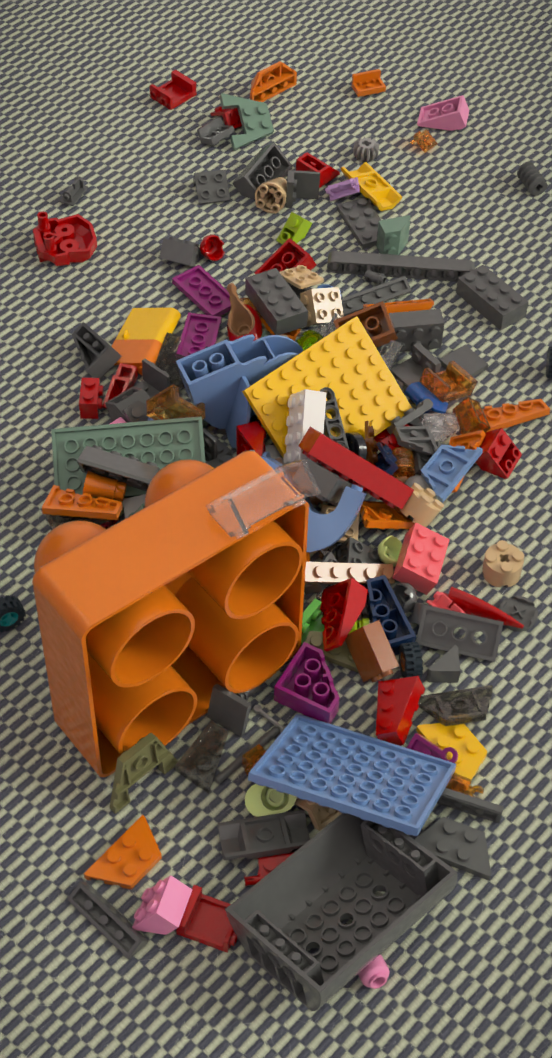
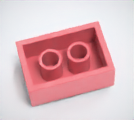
M415 522L405 534L392 578L401 583H409L414 589L427 595L438 583L450 539Z

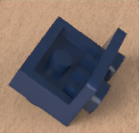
M378 442L376 444L380 453L378 454V462L375 463V466L393 475L398 469L395 463L397 459L392 454L393 452L388 445L385 444L383 446Z

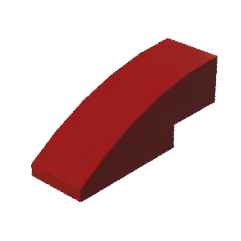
M124 363L119 364L116 375L112 377L102 408L107 409L105 402L134 386L139 374L137 366Z

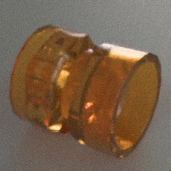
M405 447L393 449L392 454L397 459L395 463L398 469L392 476L395 478L407 476V479L415 476L413 451Z

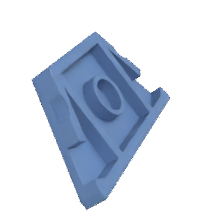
M441 444L421 469V475L429 487L436 493V497L440 502L443 503L481 456L483 449L477 447L476 450L465 449V446L453 447Z

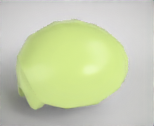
M390 535L378 545L380 560L384 564H393V567H396L402 547V542L397 537Z

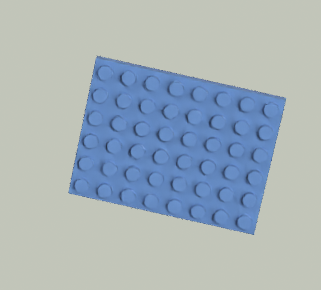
M296 714L248 774V781L275 789L281 793L296 796L302 800L318 803L320 806L339 810L341 813L360 817L365 821L381 824L386 828L402 831L407 835L418 836L453 776L456 763Z

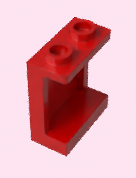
M177 70L172 71L171 80L160 87L153 84L150 85V98L170 110L197 95L196 82Z
M193 885L180 925L176 929L177 935L228 953L230 946H235L238 939L225 911L231 904L202 894V887Z

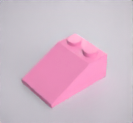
M464 95L421 107L417 125L449 131L463 129L466 127L469 115V108Z

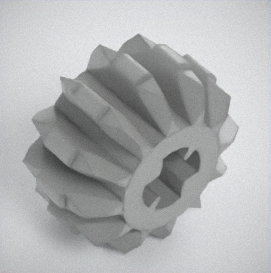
M371 137L358 138L353 147L354 156H356V159H361V161H374L379 154V143L375 139L371 140Z

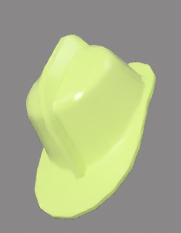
M254 784L246 792L245 806L256 817L284 813L294 806L297 797L278 792L266 786Z

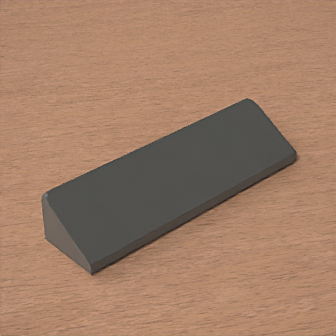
M80 881L67 898L127 959H131L148 943V940L139 931L132 928L133 925L88 882Z

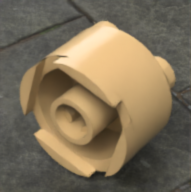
M413 483L411 488L414 491L400 511L406 517L409 515L413 517L414 520L412 522L427 527L443 509L444 505L435 498L436 493L432 489L426 488L425 490L419 484Z
M503 540L490 546L485 553L482 567L484 579L495 587H501V585L511 587L515 585L521 576L524 553L514 545L508 544Z

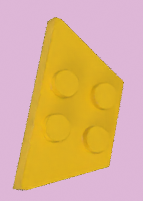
M462 721L418 725L416 728L417 733L442 750L447 747L457 750L458 760L455 762L456 769L453 776L464 790L468 789L470 782L485 760L488 751ZM451 752L447 753V759H452L453 754Z

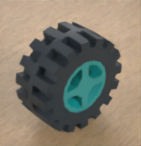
M6 595L5 598L3 596L0 597V632L4 630L7 632L11 628L15 629L16 625H21V621H24V617H26L20 600L13 595L11 597Z

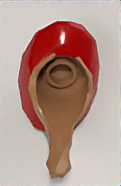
M232 282L226 288L230 295L231 304L227 323L229 341L252 334L255 337L253 341L262 336V321L256 310L250 305L241 302L236 292L237 287Z

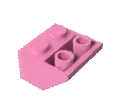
M171 875L164 880H159L156 885L147 888L142 894L141 899L143 901L134 914L135 921L132 928L137 931L163 935L174 931L180 925L192 889Z

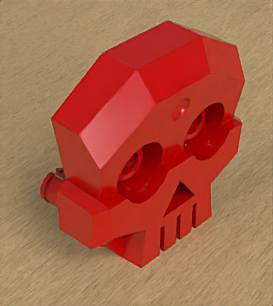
M44 211L37 214L38 226L33 229V237L40 262L50 261L56 266L70 265V262L82 263L91 258L97 248V237L90 221L79 214L61 219H48V214Z

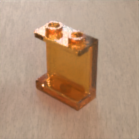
M451 361L445 371L434 373L430 368H425L419 382L441 402H447L472 395L477 380L455 361Z
M174 384L146 400L147 416L153 420L202 417V420L205 419V404L200 402L194 406L179 397V387Z

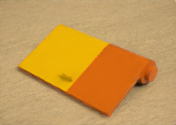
M171 307L132 308L111 346L122 356L114 365L124 363L137 366L138 373L143 376L142 360L145 358L155 365L157 364L181 318L180 312Z

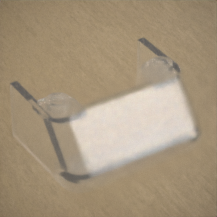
M303 459L272 469L208 503L206 507L210 515L230 537L235 536L236 539H239L249 534L248 529L251 528V525L290 505L293 508L299 507L306 503L305 498L318 495L321 491L306 460Z

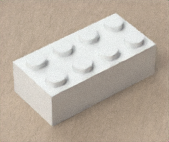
M305 389L291 394L288 399L289 416L286 420L288 433L285 437V444L287 446L283 461L285 467L289 470L299 471L306 458H308L302 454L303 449L298 445L309 427L311 426L322 434L324 433L327 392Z

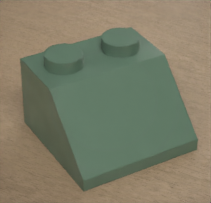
M410 215L380 220L378 222L376 246L380 254L399 255L408 243Z

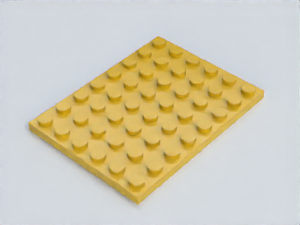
M357 316L242 391L283 459L287 446L285 444V437L288 433L286 420L289 416L288 399L291 394L305 389L320 391L324 387L331 388L335 393L345 433L357 432L364 440L365 421H369V425L373 426L376 436L392 425L390 421L398 416L402 418L405 416L404 412L412 408ZM326 413V416L329 419H332V416L329 413ZM330 430L331 435L336 437V433ZM291 470V472L294 474V476H296V474L298 473V471H296V470Z

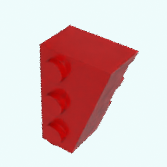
M419 676L378 681L376 736L378 739L399 746L404 745L412 725V717L419 707V699L425 692Z

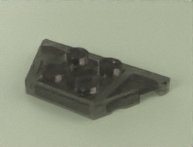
M489 685L423 695L420 697L418 705L419 708L444 726L484 721L487 718L493 686Z

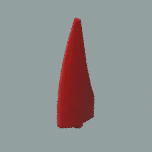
M451 587L449 594L444 593L452 600L449 608L456 604L466 614L504 622L503 625L523 629L524 627L523 624L507 613L465 591Z

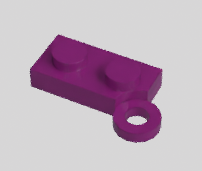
M419 733L414 734L407 746L408 749L452 763L458 760L456 749L447 747L442 750ZM448 752L453 754L451 760H448L446 757Z

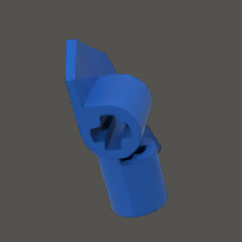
M415 382L410 384L405 390V395L416 405L424 399H430L433 402L432 408L423 414L430 412L446 413L448 403L431 384Z

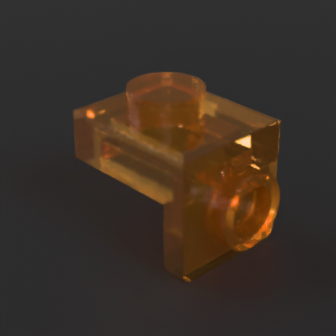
M427 129L414 134V139L410 142L412 145L417 142L424 153L438 144Z

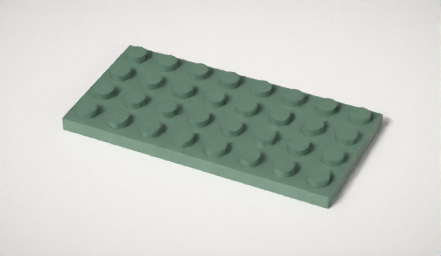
M202 416L51 429L54 485L60 486V489L65 491L67 488L73 489L75 493L81 495L83 494L87 473L81 471L77 460L86 446L92 447L96 445L102 447L103 451L106 452L116 451L126 458L129 456L136 457L140 460L139 462H153L158 465L157 467L160 470L166 465L179 460L190 459L206 463ZM126 486L124 498L143 495L147 491Z

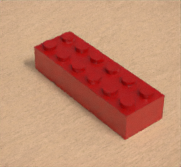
M311 426L298 445L303 449L302 454L306 455L309 459L316 463L318 461L324 468L336 473L344 480L362 487L363 491L368 492L378 500L380 499L393 509L396 506L403 509L414 489Z

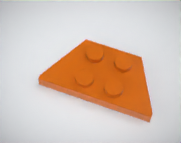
M363 501L360 508L365 528L399 530L410 529L415 524L397 506L393 509L384 502Z
M144 815L84 873L85 879L102 880L104 884L119 885L122 888L132 890L162 859L161 852Z

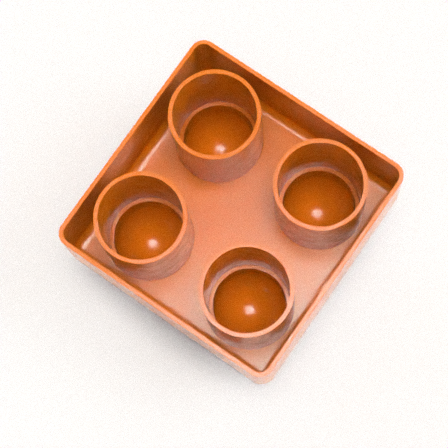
M254 451L242 452L216 468L202 461L190 459L170 463L152 478L145 496V508L108 529L88 521L63 523L52 529L42 539L37 548L34 559L35 574L32 583L54 720L100 777H107L113 774L116 770L117 758L149 733H153L166 746L187 725L208 713L212 688L215 684L218 683L233 693L252 690L271 678L285 662L296 655L301 647L309 504Z

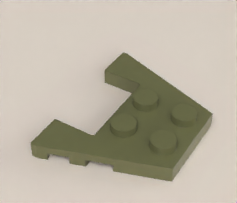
M149 733L146 737L141 738L137 744L124 751L117 758L110 801V809L115 814L130 803L128 788L157 765L159 770L165 775L179 764V761L153 733Z

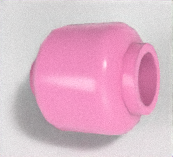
M379 955L358 976L364 986L376 989L382 987L387 982L390 971L382 955Z

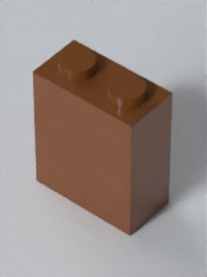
M379 620L355 630L346 637V644L363 682L371 679L373 683L393 674L392 669L399 666Z

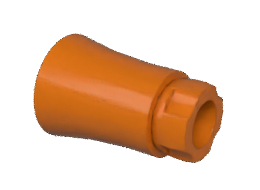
M88 471L83 493L91 494L92 497L96 498L104 497L123 501L127 483L118 482V480Z

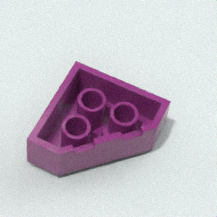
M304 642L274 686V701L307 717L331 724L339 711L340 697L333 684V678L325 662L323 651Z

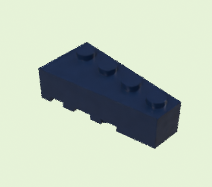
M382 575L368 579L366 581V589H368L366 602L370 623L380 621L394 655H399V645L415 642L416 635L386 576Z

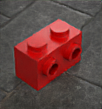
M100 378L81 379L79 397L80 419H99V409H102L101 396L104 395V386L100 385Z

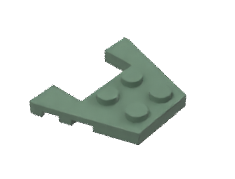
M224 93L220 94L219 98L222 109L238 108L244 134L232 135L230 137L233 151L238 150L242 146H247L255 140L258 141L273 134L274 128L267 103Z

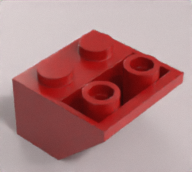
M308 152L296 159V171L320 172L319 188L340 175L339 171Z
M503 428L486 432V436L480 445L483 453L476 463L481 470L508 479L522 453Z

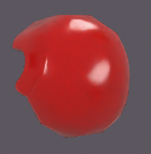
M210 234L203 238L200 244V252L204 258L218 261L225 254L223 251L224 243L218 236Z

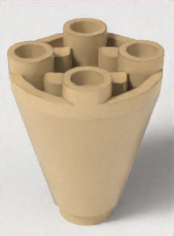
M278 177L262 183L255 192L256 206L268 213H278L286 203V179Z

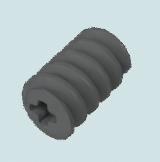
M525 162L519 167L517 176L531 195L538 196L547 189L548 184L545 178L532 162Z

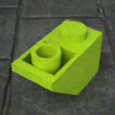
M291 212L276 241L283 245L290 238L297 244L305 238L312 222Z

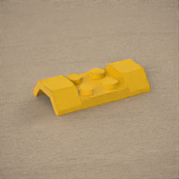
M364 162L358 170L350 172L344 166L341 167L342 173L348 180L358 177L360 192L364 197L369 198L371 203L380 211L393 209L401 201L402 196L367 162Z

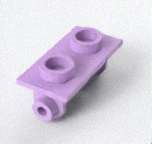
M358 177L328 185L325 190L329 194L330 201L359 193Z

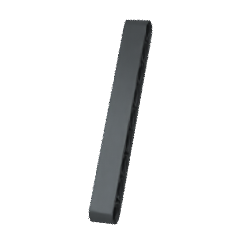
M331 251L328 254L327 269L332 273L365 275L369 269L379 274L384 273L386 277L400 278L405 276L412 279L457 282L460 276L474 270L475 264L471 260Z

